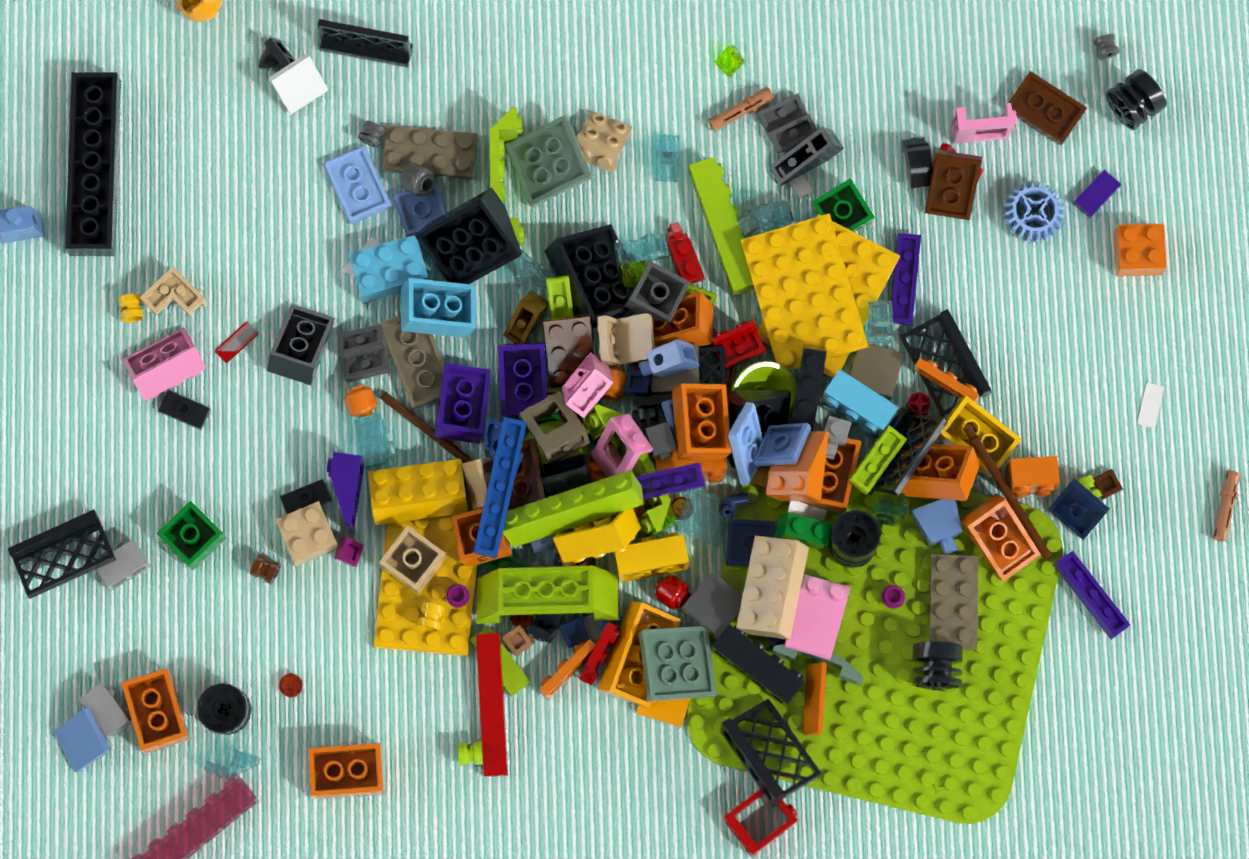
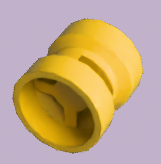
M132 293L118 297V304L122 308L120 313L122 322H136L144 318L143 310L140 308V294Z
M422 602L421 611L423 617L418 618L417 626L426 630L440 631L441 623L438 619L444 615L445 607Z

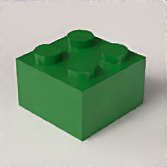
M851 178L811 202V207L816 215L820 214L822 216L830 213L833 222L853 232L874 221L875 218Z
M191 501L156 533L192 571L226 539L223 532Z

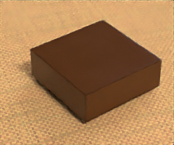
M1112 469L1093 478L1095 489H1099L1102 494L1101 501L1123 490Z

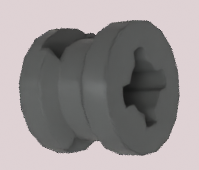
M1106 34L1093 40L1094 46L1098 49L1097 57L1099 60L1108 59L1120 53L1119 47L1114 42V34Z
M365 121L364 130L359 133L358 139L368 146L378 148L380 144L379 139L385 135L386 130L374 122Z

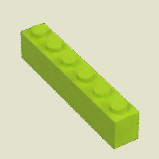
M715 157L690 164L688 173L732 296L755 290L741 244V239L747 238L744 226H739L737 220L740 217L736 204L732 205L729 197L732 196L729 184H724L722 176L725 174L721 162L717 163Z
M629 470L507 511L503 534L514 548L644 505L642 486L632 471Z

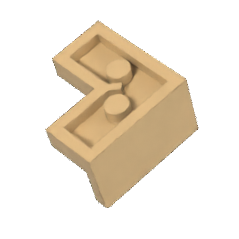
M174 266L139 297L142 304L148 307L156 316L173 300L189 316L200 305L204 308L208 305L205 297Z

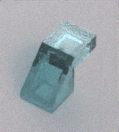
M646 234L639 240H617L614 242L617 265H638L670 257L667 234Z
M235 750L230 768L206 761L204 771L229 780L258 765L261 759L258 756Z

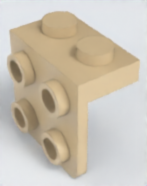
M590 112L576 137L586 162L614 174L621 151L631 134L632 127L603 114Z
M644 313L620 319L606 315L598 317L597 334L600 343L598 353L602 363L620 366L648 360L647 352L655 349L652 316L650 314Z

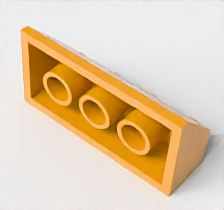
M629 602L619 629L620 635L613 645L598 690L617 699L650 708L651 702H648L639 631L678 628L681 619L643 602Z

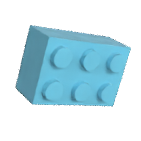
M416 235L349 253L363 303L401 293V287L408 278L429 280L418 240L415 237Z
M408 278L401 287V331L468 338L476 329L475 285Z
M840 369L824 391L821 401L827 411L833 414L837 412L844 417L843 420L852 422L851 426L857 425L862 428V432L871 439H878L885 428L895 418L899 408Z

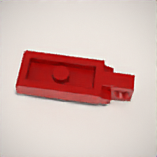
M679 222L669 224L670 226L667 229L669 237H667L668 244L666 247L677 275L691 282L690 284L703 281L705 276L690 238H688L687 233H683Z
M613 621L607 623L579 678L583 682L592 686L600 676L598 666L599 664L603 666L609 656V653L606 651L610 643L614 645L620 635V632L617 631L620 626Z

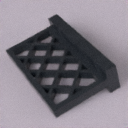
M322 19L318 20L317 26L321 38L320 51L409 68L413 51V44L410 43L409 36Z
M948 309L933 319L899 336L914 365L919 360L921 353L934 357V363H936L937 358L949 361L947 368L949 372L952 363L962 365L964 368L962 379L958 378L957 381L962 384L968 383L975 387L979 398L986 397L992 393L986 378ZM939 322L943 329L940 338L927 335L930 326ZM944 334L947 336L949 341L943 339ZM913 335L923 337L920 349L910 347L906 339ZM926 338L939 342L935 354L923 350ZM942 343L952 346L953 353L951 358L938 355ZM913 351L918 352L917 358L915 357ZM955 354L957 355L959 361L954 360ZM920 374L942 418L949 415L957 404L958 397L948 391H944L942 387L941 389L931 387L930 380ZM966 374H967L968 378L970 379V381L964 380ZM934 391L940 393L938 398ZM946 394L956 397L953 406L944 410L940 404L942 395Z
M725 346L699 348V353H705L702 357L699 355V366L704 362L711 369L703 380L699 377V384H706L709 378L716 373L721 378V384H726L727 392ZM720 352V361L714 368L705 361L711 353ZM639 362L633 363V371H640ZM719 367H721V374L717 371ZM651 389L649 396H633V406L636 409L655 408L661 405L663 401L672 400V393H652Z
M901 407L890 426L903 435L907 441L868 495H872L874 491L899 495L948 423L945 418L914 414L908 408ZM935 425V427L932 430L927 432L928 428ZM922 432L923 435L913 440L914 436ZM923 443V445L920 448L915 450L916 446ZM910 450L909 454L901 458L902 454ZM911 461V463L908 466L903 468L902 465ZM898 468L896 473L889 476L890 472ZM898 480L894 487L890 486L892 482Z
M95 509L8 548L29 599L116 560L102 522ZM99 530L100 534L96 542L87 540L89 534ZM74 541L79 542L74 552L65 549L67 544ZM84 544L93 546L89 556L80 554ZM98 548L107 550V556L101 559L94 558ZM51 551L57 552L53 561L43 559L45 554ZM62 554L71 556L67 566L58 563ZM77 558L86 560L83 567L73 568ZM29 561L35 562L31 571L24 570L21 565ZM40 564L49 566L45 576L36 573ZM55 568L64 570L61 577L51 578ZM33 578L42 580L39 587L30 590L29 585Z
M769 698L732 720L729 718L722 722L721 734L772 807L777 806L785 797L821 777V771ZM767 707L772 714L771 721L758 719V712ZM742 721L752 722V732L741 731L737 724ZM756 723L770 726L768 736L754 734ZM772 727L783 729L786 733L785 739L770 737ZM752 739L767 741L765 752L755 750L751 745ZM769 742L783 745L781 755L767 752ZM785 747L796 748L799 752L798 759L784 756ZM766 757L780 760L778 771L767 768L765 765ZM782 761L795 763V774L780 771ZM799 765L810 767L813 774L808 777L797 775ZM779 776L793 779L792 786L783 791L778 784Z

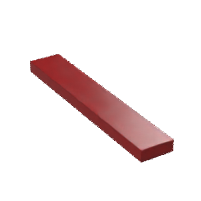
M476 634L484 777L508 776L501 634Z

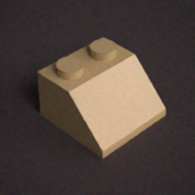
M492 457L462 464L463 478L468 488L467 500L472 505L473 510L483 508L493 466Z

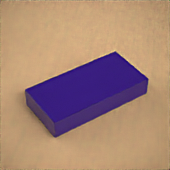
M1104 169L1073 204L1091 218L1122 184Z

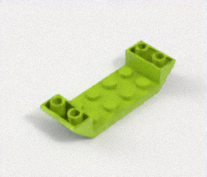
M512 107L490 129V188H493L502 202H505V181H501L505 180L504 159L500 158H505L504 143H510L518 139V136H523L522 115H517V107ZM510 218L519 246L525 245L524 225H519V218Z
M595 405L583 418V426L586 432L595 439L602 435L610 418L624 414L601 405ZM615 431L610 441L618 449L621 457L624 458L627 448ZM647 453L639 456L632 469L634 476L656 472ZM669 495L643 500V507L648 511L638 519L641 526L637 532L639 538L655 537L661 531L671 501Z
M595 566L498 568L477 579V624L500 623V615L594 613L595 621L618 620V575Z

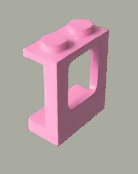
M1006 103L1001 117L967 120L966 108H956L952 119L954 144L1008 139L1011 131H1014V124L1017 123L1016 110H1012L1011 103Z
M630 414L610 418L591 455L608 478L629 470L632 471L639 456L652 452L653 448ZM615 431L627 448L624 458L621 457L613 444L608 445Z

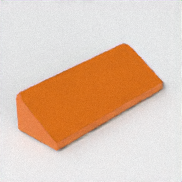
M826 662L807 665L802 732L804 735L820 736L822 734Z

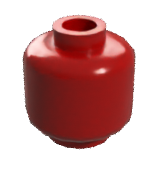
M668 575L665 578L661 577L655 584L656 599L672 610L678 607L682 608L690 598L691 594L688 584L674 575Z

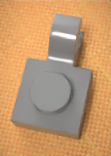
M831 416L828 417L825 431L829 432L826 458L834 460L838 445L845 446L852 422Z

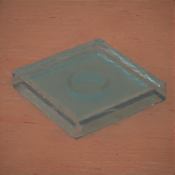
M699 488L689 490L675 530L714 547H719L730 518L722 517L719 514V506L724 499Z

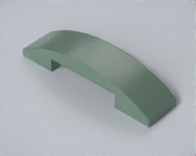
M785 644L774 646L771 653L794 662L798 653L841 669L839 679L861 686L864 680L852 665L832 653L829 660L784 647Z

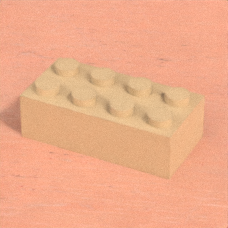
M755 536L736 628L751 635L791 639L809 547L797 540Z

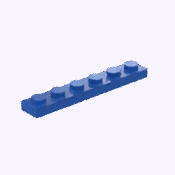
M507 417L503 418L473 554L495 559L498 556L527 422Z

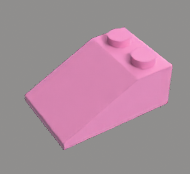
M804 575L791 639H786L784 647L830 660L850 587Z

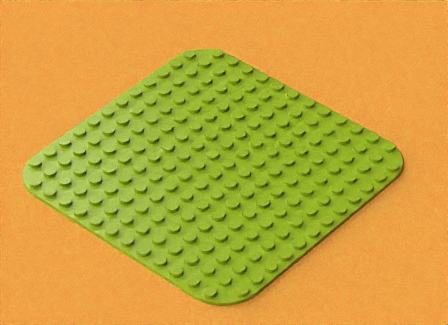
M751 481L748 486L742 485L741 493H748L749 504L738 505L734 519L776 522V535L779 516L788 513L789 504L767 496L765 492L751 486ZM892 482L890 486L894 487L896 482ZM852 485L846 512L851 510L865 511L878 522L881 537L875 555L863 567L848 568L835 562L830 555L828 546L821 549L809 547L804 575L850 587L832 653L847 661L864 678L861 686L839 679L841 669L827 664L822 734L820 736L804 735L802 732L807 665L819 663L820 661L798 653L794 662L780 657L784 661L783 666L789 670L793 668L803 676L802 680L804 681L802 688L789 705L785 707L713 652L711 647L718 638L708 631L717 696L690 700L687 713V727L694 746L704 757L718 765L748 772L721 734V724L729 718L731 720L769 698L822 773L821 777L807 784L806 787L958 824H974L989 819L1004 806L1013 785L1059 572L1053 565L1063 556L1062 540L1057 527L1040 510L1021 504L1052 556L1046 560L1041 555L1004 582L1001 581L971 541L963 527L962 533L953 538L958 550L947 555L978 556L977 650H963V661L952 665V667L962 670V675L955 677L962 680V687L946 691L926 690L912 686V679L921 677L912 674L913 668L923 666V664L913 661V644L929 642L931 554H945L940 543L933 546L927 544L910 514L912 510L940 499L901 496V493L893 495L876 491L872 495H865ZM970 491L967 501L956 500L959 518L961 519L991 496ZM826 510L824 521L832 523L833 526L836 519L842 513ZM851 539L849 540V544L853 543L855 546L857 545V541L853 542ZM725 555L720 577L743 595L748 568L725 566ZM890 585L899 586L905 593V601L897 609H890L882 602V592ZM736 618L731 623L732 627L737 625L738 620ZM751 634L745 635L751 641L754 639L759 641L765 647L764 651L772 656L771 653L774 646L770 647L768 637ZM766 707L758 712L757 718L771 721L772 714ZM742 721L737 724L741 731L752 732V722ZM756 723L754 734L768 736L770 726ZM772 727L770 737L784 740L786 733L783 729ZM752 739L751 745L755 750L765 752L767 741ZM769 742L767 752L781 755L783 745ZM786 746L784 756L798 759V750L794 747ZM766 757L765 765L767 768L778 771L780 760ZM782 761L780 771L795 774L796 764ZM799 765L797 775L808 777L813 774L810 767ZM940 767L944 769V770H942V771H940V772H937V773H935V774H933V773L931 772V771H933V770H935V769H938V768H940ZM948 772L956 775L957 777H949ZM779 776V780L793 783V779ZM962 778L964 781L958 782L957 779ZM935 781L938 787L945 786V789L937 794L933 787Z

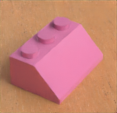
M184 327L122 359L144 401L157 397L166 389L176 387L183 380L194 377L206 369Z

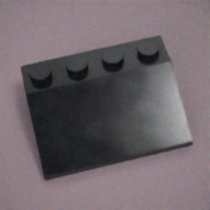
M492 187L426 224L415 236L447 282L471 284L522 255L506 207Z
M612 224L557 238L544 250L555 276H569L574 316L589 314L591 329L597 328L598 317L606 315L620 319L634 313L627 309L625 305L638 280Z

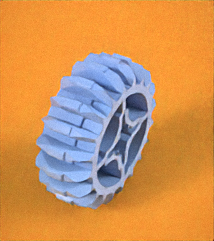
M1031 181L1028 184V188L1023 183L1020 184L1019 190L1014 188L1012 195L1007 196L1006 200L1008 203H1005L1003 206L1007 210L1003 213V218L1008 219L1005 225L1013 226L1010 231L1011 234L1019 232L1018 239H1021L1023 235L1027 236V243L1030 242L1032 237H1034L1036 243H1039L1041 237L1047 241L1049 234L1055 236L1057 233L1056 229L1060 230L1062 227L1060 222L1065 219V216L1061 214L1065 211V207L1059 206L1063 199H1055L1058 192L1053 191L1050 193V185H1047L1045 189L1041 188V182H1038L1037 187H1034ZM1029 197H1037L1041 200L1033 201ZM1018 202L1022 205L1021 209L1024 211L1021 219L1018 218L1016 212ZM1047 205H1049L1052 212L1051 222L1046 219L1047 216L1044 213ZM1031 209H1032V211H1033L1034 209H1035V210H1038V209H1039V212H1038L1037 215H1036V213H1035V215H1032V214H1031V215L1029 216V213H1030ZM1029 223H1034L1038 225L1039 228H1033L1027 225Z

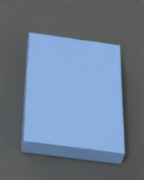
M365 145L323 163L350 225L392 208V204Z
M750 402L745 403L728 434L740 484L747 486L758 469L753 460L763 440L755 405Z

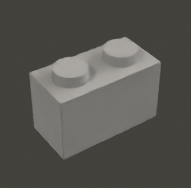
M134 539L119 543L116 546L117 549L113 551L116 560L96 569L110 591L151 567ZM108 552L101 554L97 559L107 556Z
M101 682L78 700L85 709H90L102 733L108 740H111L132 724L129 719L131 715L124 704L120 706L115 698L118 695L110 685L105 687Z

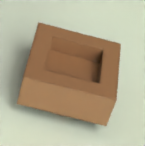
M523 623L502 637L514 656H517L536 642L531 634L527 633V628Z

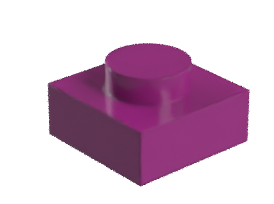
M341 536L334 559L349 566L357 567L364 545L348 537Z

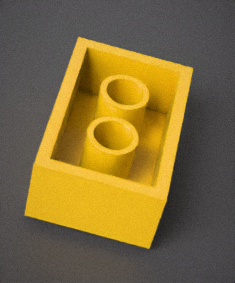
M968 396L961 398L945 420L948 423L937 438L945 445L970 446L968 443L969 439L963 428L971 424L976 434L982 437L981 442L998 469H1000L1021 441L1018 435ZM976 452L980 462L978 471L987 478L992 477Z
M632 508L559 532L553 537V540L563 563L571 561L578 563L588 557L599 558L606 553L614 552L617 554L625 551L641 526Z
M678 532L665 534L662 539L655 540V537H647L641 539V543L632 544L630 542L625 551L617 554L614 553L619 583L688 570L689 566L684 534L678 535Z

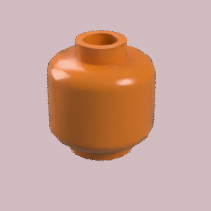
M612 366L610 372L614 383L604 393L602 398L607 401L617 402L618 399H622L626 395L624 391L627 374L622 367Z
M364 384L346 390L348 394L344 396V402L350 416H359L360 420L373 415L372 410L377 408L378 403L371 387H365Z

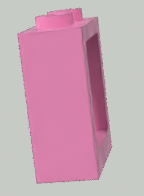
M590 352L562 386L565 404L583 418L614 383L609 365L602 363L601 359ZM580 371L583 372V375H582V376H579V375H578V373H579Z

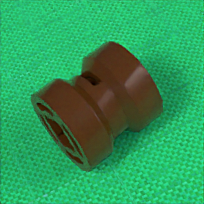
M259 554L251 567L250 575L256 578L261 576L266 583L273 584L280 571L281 563L275 560L272 562L268 561L266 556Z

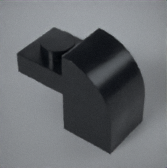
M924 137L902 140V150L906 158L907 177L911 188L930 186L933 163L929 143L925 141Z
M566 613L537 614L536 618L529 625L527 633L531 634L537 641L551 643Z

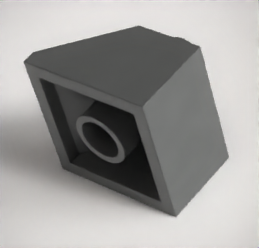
M649 261L644 267L625 307L637 314L648 313L652 316L653 320L670 323L691 282Z

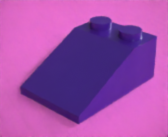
M545 342L499 344L502 416L519 415L527 407L541 402L548 396Z
M451 363L444 364L434 437L480 444L484 434L491 370Z
M333 452V457L328 458L327 462L328 476L331 477L348 532L354 533L365 465L360 455Z

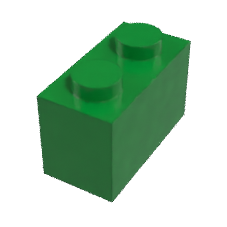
M788 512L779 516L775 538L797 540L807 547L821 549L829 545L832 523Z

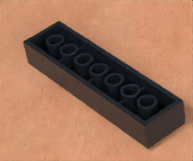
M72 72L65 238V249L69 256H116L121 79L117 72Z

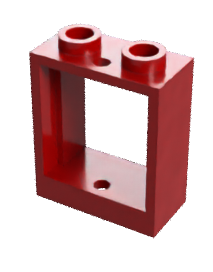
M760 789L723 817V821L751 857L798 822L796 818L798 813L791 804L786 805L782 800L777 806L787 817L788 821L760 843L756 844L735 816L764 795Z

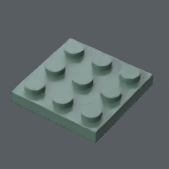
M566 115L506 144L531 207H535L593 178L569 118Z
M703 626L639 631L648 702L717 696L708 630Z

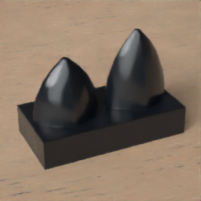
M270 37L264 43L266 49L260 57L258 68H269L279 63L277 73L294 62L295 59L279 39Z

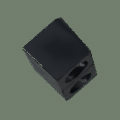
M585 454L544 464L545 473L542 466L540 469V478L548 497L593 483V474Z

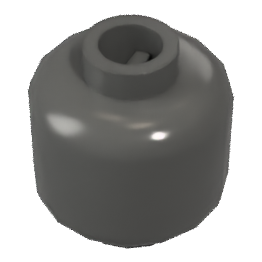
M410 164L405 167L400 176L401 187L413 195L424 196L434 186L433 173L430 169L419 164Z

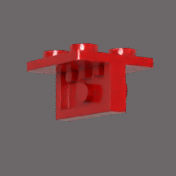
M748 321L741 322L736 326V329L729 332L723 330L712 339V347L725 346L726 370L766 353V349L756 330L755 321L750 323ZM720 352L713 353V355L717 356L718 361H720Z

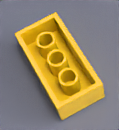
M461 459L368 471L371 506L375 525L468 512Z

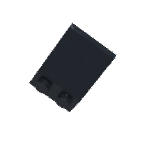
M291 304L269 354L267 371L311 385L335 318Z
M736 390L728 392L727 404L730 430L746 402L754 403L763 438L768 426L787 424L791 391Z

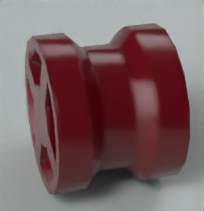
M917 392L910 396L905 408H908L914 414L927 415L931 407V400L925 393Z

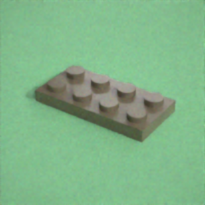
M387 126L382 171L402 173L405 167L416 163L430 169L433 176L474 180L478 133Z
M401 316L380 323L383 326L388 349L412 410L439 400L444 361L433 334L401 331Z
M931 554L929 642H951L961 644L963 650H977L978 556Z

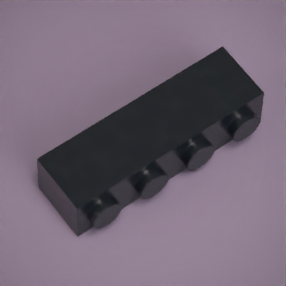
M803 345L790 424L808 423L811 431L814 429L827 348Z
M729 624L712 645L711 650L787 707L804 685L803 676L795 669L789 670L783 666L784 661L777 655L772 654L770 656L764 651L765 647L755 639L753 641L749 640L745 636L747 633L736 628L737 625L732 627Z

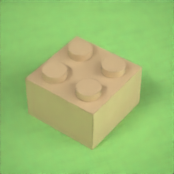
M319 501L275 519L296 567L337 550V542Z
M407 525L380 560L379 565L383 570L419 595L447 557L444 551Z

